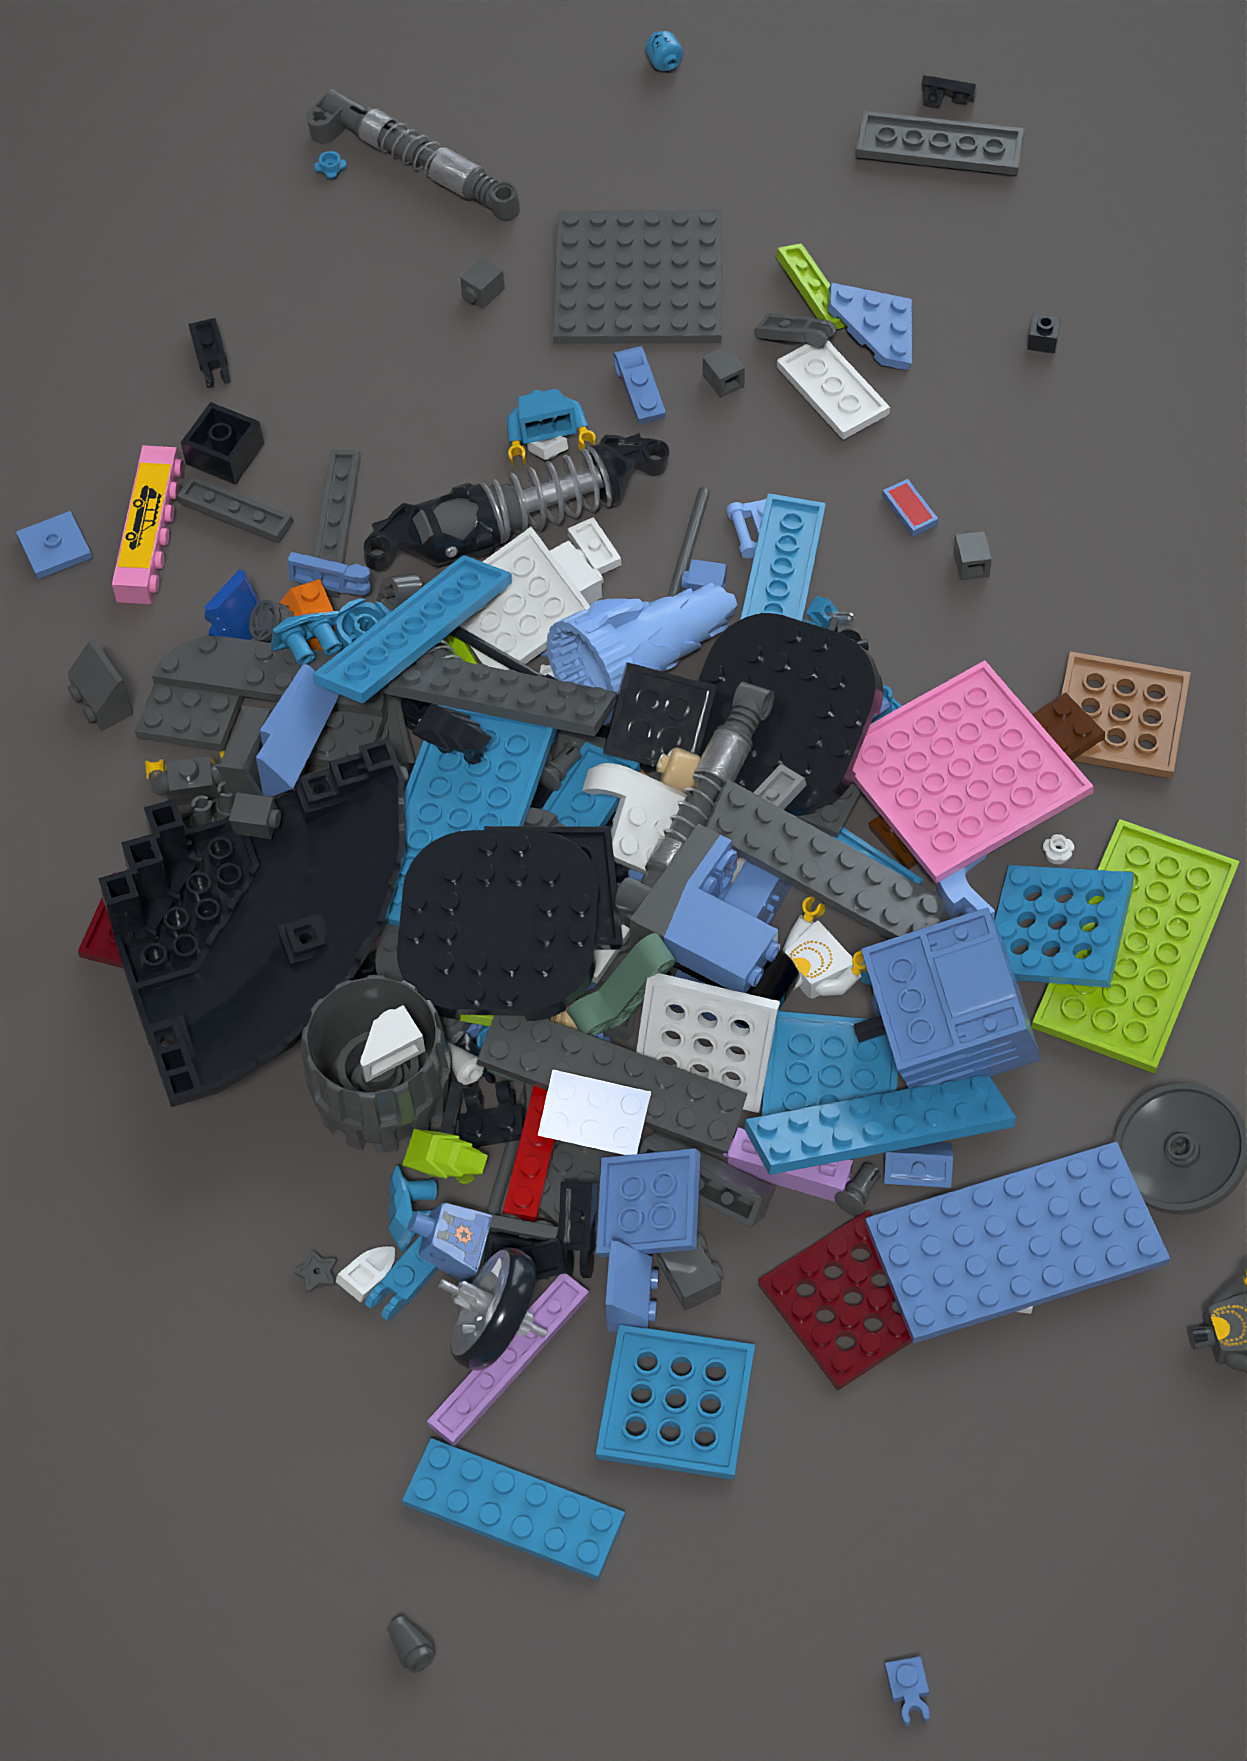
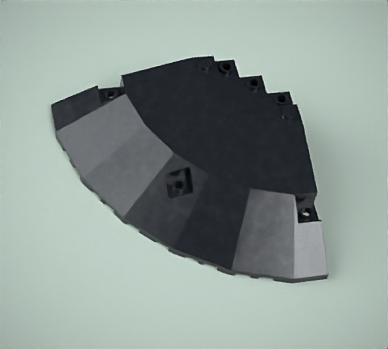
M390 738L359 746V753L329 761L330 768L300 776V781H297L294 786L295 791L274 799L278 810L281 811V821L277 829L274 828L272 839L235 834L229 822V817L184 829L175 799L144 807L149 835L121 842L127 870L98 878L117 951L171 1107L220 1093L292 1048L302 1038V1030L304 1027H307L311 1018L310 1010L317 1000L326 997L335 989L336 985L346 980L353 981L386 924L406 856L404 775ZM319 789H322V790L325 791V792L319 793V794H316V793H315V791H317V790H319ZM304 938H309L312 940L311 942L306 944H302L300 942ZM166 1040H170L173 1042L171 1045L165 1047L161 1045V1043Z

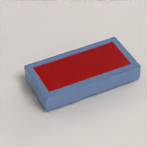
M908 479L883 490L882 497L912 537L938 525L937 516Z

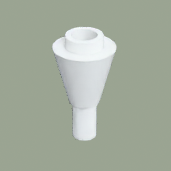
M447 1041L451 1068L458 1082L462 1083V1085H467L479 1080L484 1067L476 1064L478 1057Z

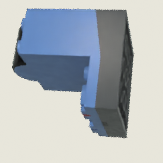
M698 823L631 917V950L646 936L658 933L676 959L675 964L666 975L780 1001L779 1012L799 982L798 967L786 953L780 950L778 929L723 901L732 886L730 882L733 878V873L737 869V851L732 849V840ZM672 1004V1005H671V1006H673V1007H675V1008H677V1009H679V1010L685 1012L684 1009H683L681 1006L676 1005V1004ZM710 1012L701 1013L709 1021L717 1020L716 1016ZM743 1020L734 1021L735 1025L740 1028H749L748 1023Z

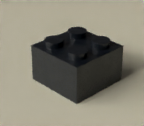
M210 402L180 443L186 465L235 484L263 446L264 440L260 421Z

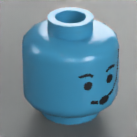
M669 31L653 33L645 46L647 57L654 68L659 71L675 69L684 56L683 48L675 35Z

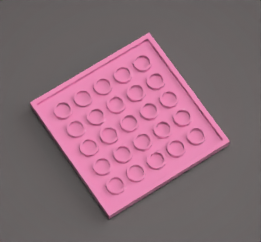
M985 660L871 723L852 770L856 773L853 779L854 783L935 883L1093 794L1094 788Z

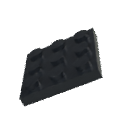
M626 662L602 753L657 767L661 755H668L673 748H681L699 755L717 686Z

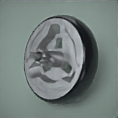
M510 1247L497 1251L481 1268L472 1284L463 1281L456 1286L443 1279L440 1281L439 1287L452 1293V1301L461 1306L453 1327L451 1353L454 1359L463 1367L475 1371L489 1368L504 1353L516 1333L526 1336L530 1331L542 1338L546 1336L547 1330L533 1324V1314L527 1312L536 1282V1266L533 1259L525 1252Z

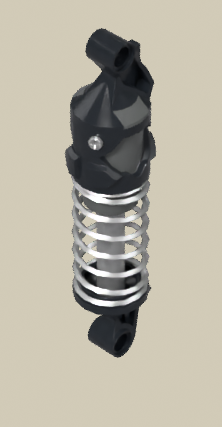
M640 433L626 438L605 434L598 443L591 445V447L588 446L587 450L582 449L581 458L584 470L576 472L573 461L565 454L563 463L567 475L558 478L553 463L547 460L545 468L549 482L540 484L535 470L529 466L527 474L531 488L522 490L517 476L511 472L509 476L511 485L508 483L500 485L495 479L492 480L491 486L483 483L472 485L467 482L452 487L451 493L416 505L402 503L393 510L387 519L372 523L373 532L366 538L363 545L364 562L371 570H383L389 565L396 552L401 550L420 557L437 567L458 560L463 555H473L477 558L492 553L494 547L500 545V543L507 542L512 531L517 535L528 529V522L533 528L542 531L546 524V517L551 522L560 524L564 518V511L569 516L578 518L582 511V505L591 512H596L600 501L607 507L618 505L633 471L640 470L652 476H658L665 472L670 452L669 447L662 440L641 438ZM656 455L659 456L661 459L654 460L650 458V456ZM594 491L595 502L594 506L591 507L583 495ZM576 497L577 509L576 513H573L565 501ZM558 503V519L552 516L547 507ZM540 510V525L533 520L529 513ZM373 550L383 551L381 555H373L370 552Z

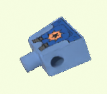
M442 1203L429 1216L415 1211L408 1223V1230L423 1236L419 1248L420 1257L458 1281L463 1282L478 1272L492 1215Z

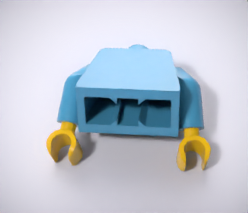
M557 389L543 392L534 390L528 395L520 396L518 398L519 406L511 411L506 420L508 442L512 444L508 450L512 466H514L513 458L517 455L522 456L523 464L527 461L525 449L520 445L522 442L523 444H528L558 436L575 434L579 431L577 446L582 451L583 448L585 449L584 441H588L593 445L596 440L594 432L587 430L589 425L580 403L564 397Z

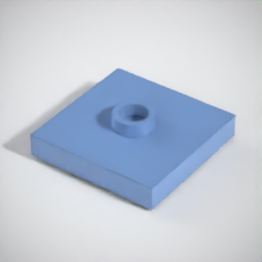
M71 511L16 531L18 540L37 579L92 559L91 552Z

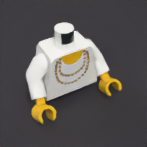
M811 896L804 900L802 908L805 914L800 915L795 922L782 950L798 967L799 976L793 981L777 978L776 984L785 995H788L798 987L808 998H815L820 995H843L861 978L860 973L862 971L868 973L866 964L862 965L864 960L862 950L856 952L852 957L819 920L815 923L812 921L814 917H820L824 914L825 906L820 903L817 909L812 912L811 905L814 903L815 898Z

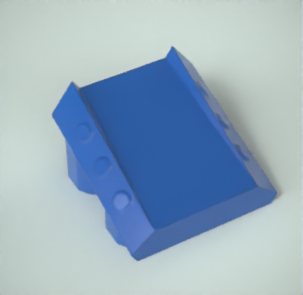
M238 570L204 607L205 620L212 624L209 629V636H223L246 640L253 638L250 634L249 618L253 608L260 601L244 570Z

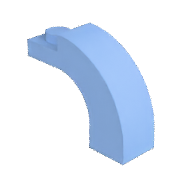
M987 854L936 883L937 895L942 897L945 903L944 911L951 919L961 913L965 915L986 907L989 908L994 919L995 910L970 887L965 877L970 869L987 857Z

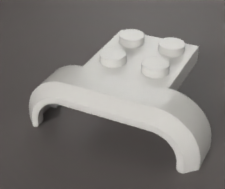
M602 763L588 769L582 791L591 795L608 794L620 798L611 829L614 861L643 874L647 872L645 865L655 844H657L659 838L665 837L663 830L669 829L673 822L670 816L676 815L680 808L677 802L684 801L685 797L689 796L633 769L613 763Z

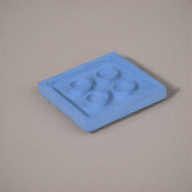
M696 1148L601 1158L596 1254L601 1258L609 1257L610 1241H619L645 1254L697 1249L700 1152Z

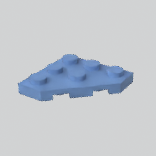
M831 282L828 289V312L835 319L839 317L848 326L847 331L862 346L866 344L875 353L874 358L881 365L909 370L912 364V299Z

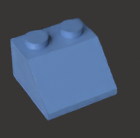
M610 1241L605 1302L607 1331L618 1332L619 1324L649 1329V1322H656L657 1301H651V1290H658L659 1270L653 1269L651 1256L619 1241Z

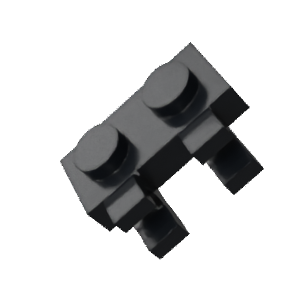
M508 1081L495 1083L499 1108L484 1110V1096L482 1094L478 1095L477 1086L464 1088L467 1113L458 1115L460 1140L472 1143V1147L476 1148L521 1139L525 1122V1109L522 1104L515 1105V1090L510 1089Z

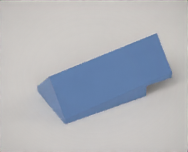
M304 663L260 729L263 747L256 756L262 792L267 797H272L294 788L340 695L314 684L313 673L315 670Z

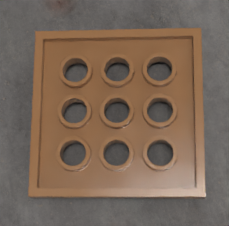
M1070 651L1061 695L1066 692L1081 708L1085 705L1095 706L1098 709L1097 712L1086 713L1105 731L1104 740L1072 761L1172 779L1191 672ZM1096 680L1103 686L1092 688L1088 686L1087 682ZM1119 686H1128L1133 692L1124 694L1117 688ZM1150 691L1160 692L1163 695V697L1160 699H1153L1147 693ZM1122 710L1128 714V717L1117 718L1113 715V712ZM1145 716H1154L1159 722L1149 724L1143 718ZM1118 735L1124 741L1118 744L1112 743L1108 737ZM1144 740L1150 741L1155 747L1145 749L1139 745V742Z

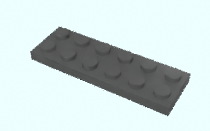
M863 111L856 157L1018 175L1024 128Z

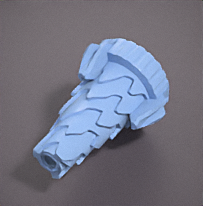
M713 583L707 584L693 592L689 588L675 596L663 597L650 603L647 601L642 602L640 599H604L591 603L589 610H580L555 622L550 627L547 634V650L554 677L559 681H571L579 685L601 687L605 690L615 691L618 694L626 662L663 672L678 664L680 658L701 648V642L727 629L730 625L728 618L734 615L737 602L734 594L727 593L722 587L714 586ZM613 709L604 721L603 725L610 723Z

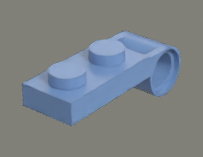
M642 346L614 352L615 369L619 378L622 377L638 425L665 418L666 411Z

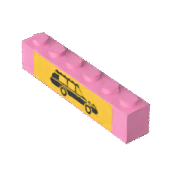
M142 445L112 581L116 602L152 604L154 593L159 591L158 571L164 567L163 548L168 546L169 543L168 524L174 520L173 500H177V494L179 493L178 477H182L184 472L183 459H179L177 447Z

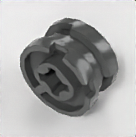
M267 599L261 600L255 605L249 618L250 634L256 640L271 643L273 629L287 617H293V611L288 609V605Z

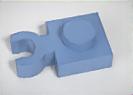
M921 1656L885 1663L884 1668L892 1702L903 1701L904 1703L901 1711L903 1725L905 1727L910 1725L908 1713L912 1710L919 1711L922 1715L923 1723H927L929 1720V1708L925 1702L920 1700V1697L928 1696L929 1689Z

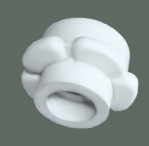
M1056 834L1052 835L1051 839L1044 841L1043 850L1048 861L1053 864H1063L1072 857L1074 844L1063 835Z

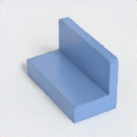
M936 1142L885 1152L884 1184L951 1188L953 1168L952 1144Z

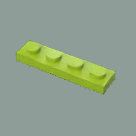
M802 243L777 248L775 257L816 317L833 322L836 329L848 327L839 317L835 319L828 312V289L830 284Z

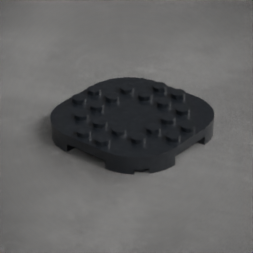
M760 613L735 622L713 644L698 681L717 686L699 756L701 758L717 727L726 722V718L729 716L731 709H733L734 694L741 682L745 681L772 690L774 692V703L771 712L765 720L759 722L755 733L752 735L751 751H749L734 783L754 793L772 772L782 764L804 777L806 782L804 789L784 809L785 811L794 816L816 813L815 810L828 803L833 804L846 792L856 775L852 770L874 713L879 715L881 710L883 682L874 659L864 648L846 635L784 615Z
M464 830L450 833L434 840L414 858L404 879L397 943V960L403 980L416 986L418 993L425 1000H430L433 1003L439 1016L461 1020V1015L525 1016L526 1021H537L567 1010V1005L578 996L582 997L586 992L596 968L595 952L600 890L596 871L591 860L571 840L554 833L542 831Z

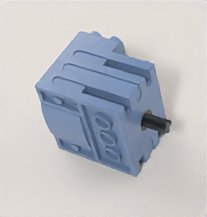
M988 907L861 949L881 1016L854 1024L855 1033L859 1043L887 1034L897 1070L902 1075L903 1080L906 1081L908 1088L929 1084H943L947 1081L956 1082L975 1075L991 1077L1042 1060L1005 944Z

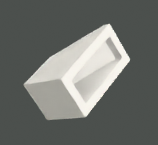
M404 1005L395 1010L390 1009L383 1012L378 1019L373 1021L360 1060L363 1078L366 1082L425 1052L423 1035Z

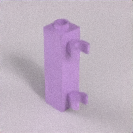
M739 1127L734 1139H732L728 1153L723 1154V1157L728 1158L729 1165L759 1180L834 1202L835 1194L845 1190V1186L850 1182L852 1176L853 1160H844L769 1175L746 1131Z

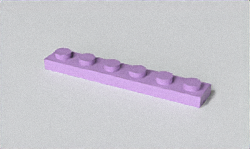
M566 1273L559 1275L527 1310V1312L533 1314V1324L547 1330L546 1336L542 1338L530 1331L526 1336L516 1333L507 1349L493 1365L484 1370H473L427 1420L428 1426L454 1447L589 1298V1291Z

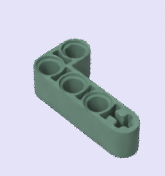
M658 933L646 936L632 948L598 991L580 998L567 1009L568 1015L580 1032L591 1036H596L619 1026L644 1001L647 977L649 978L658 973L666 975L675 964L676 959Z

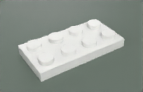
M829 341L823 347H812L806 344L777 360V368L842 440L890 414L889 405Z

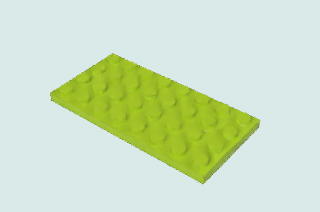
M1119 819L1098 870L1132 872L1135 880L1111 987L1049 983L1033 1019L1032 1028L1155 1074L1240 861ZM1095 896L1088 903L1097 905L1103 901L1104 897ZM1088 923L1082 930L1085 932L1093 931L1097 928L1098 924ZM1081 950L1077 953L1076 958L1085 959L1092 951Z

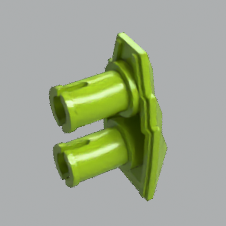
M414 1129L402 1165L431 1177L447 1179V1176L456 1177L459 1183L469 1184L475 1180L474 1175H483L488 1155L473 1148L472 1143L460 1140V1136Z

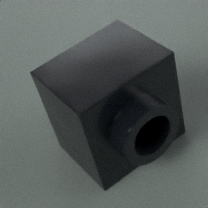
M1033 313L1027 350L1055 354L1061 317Z

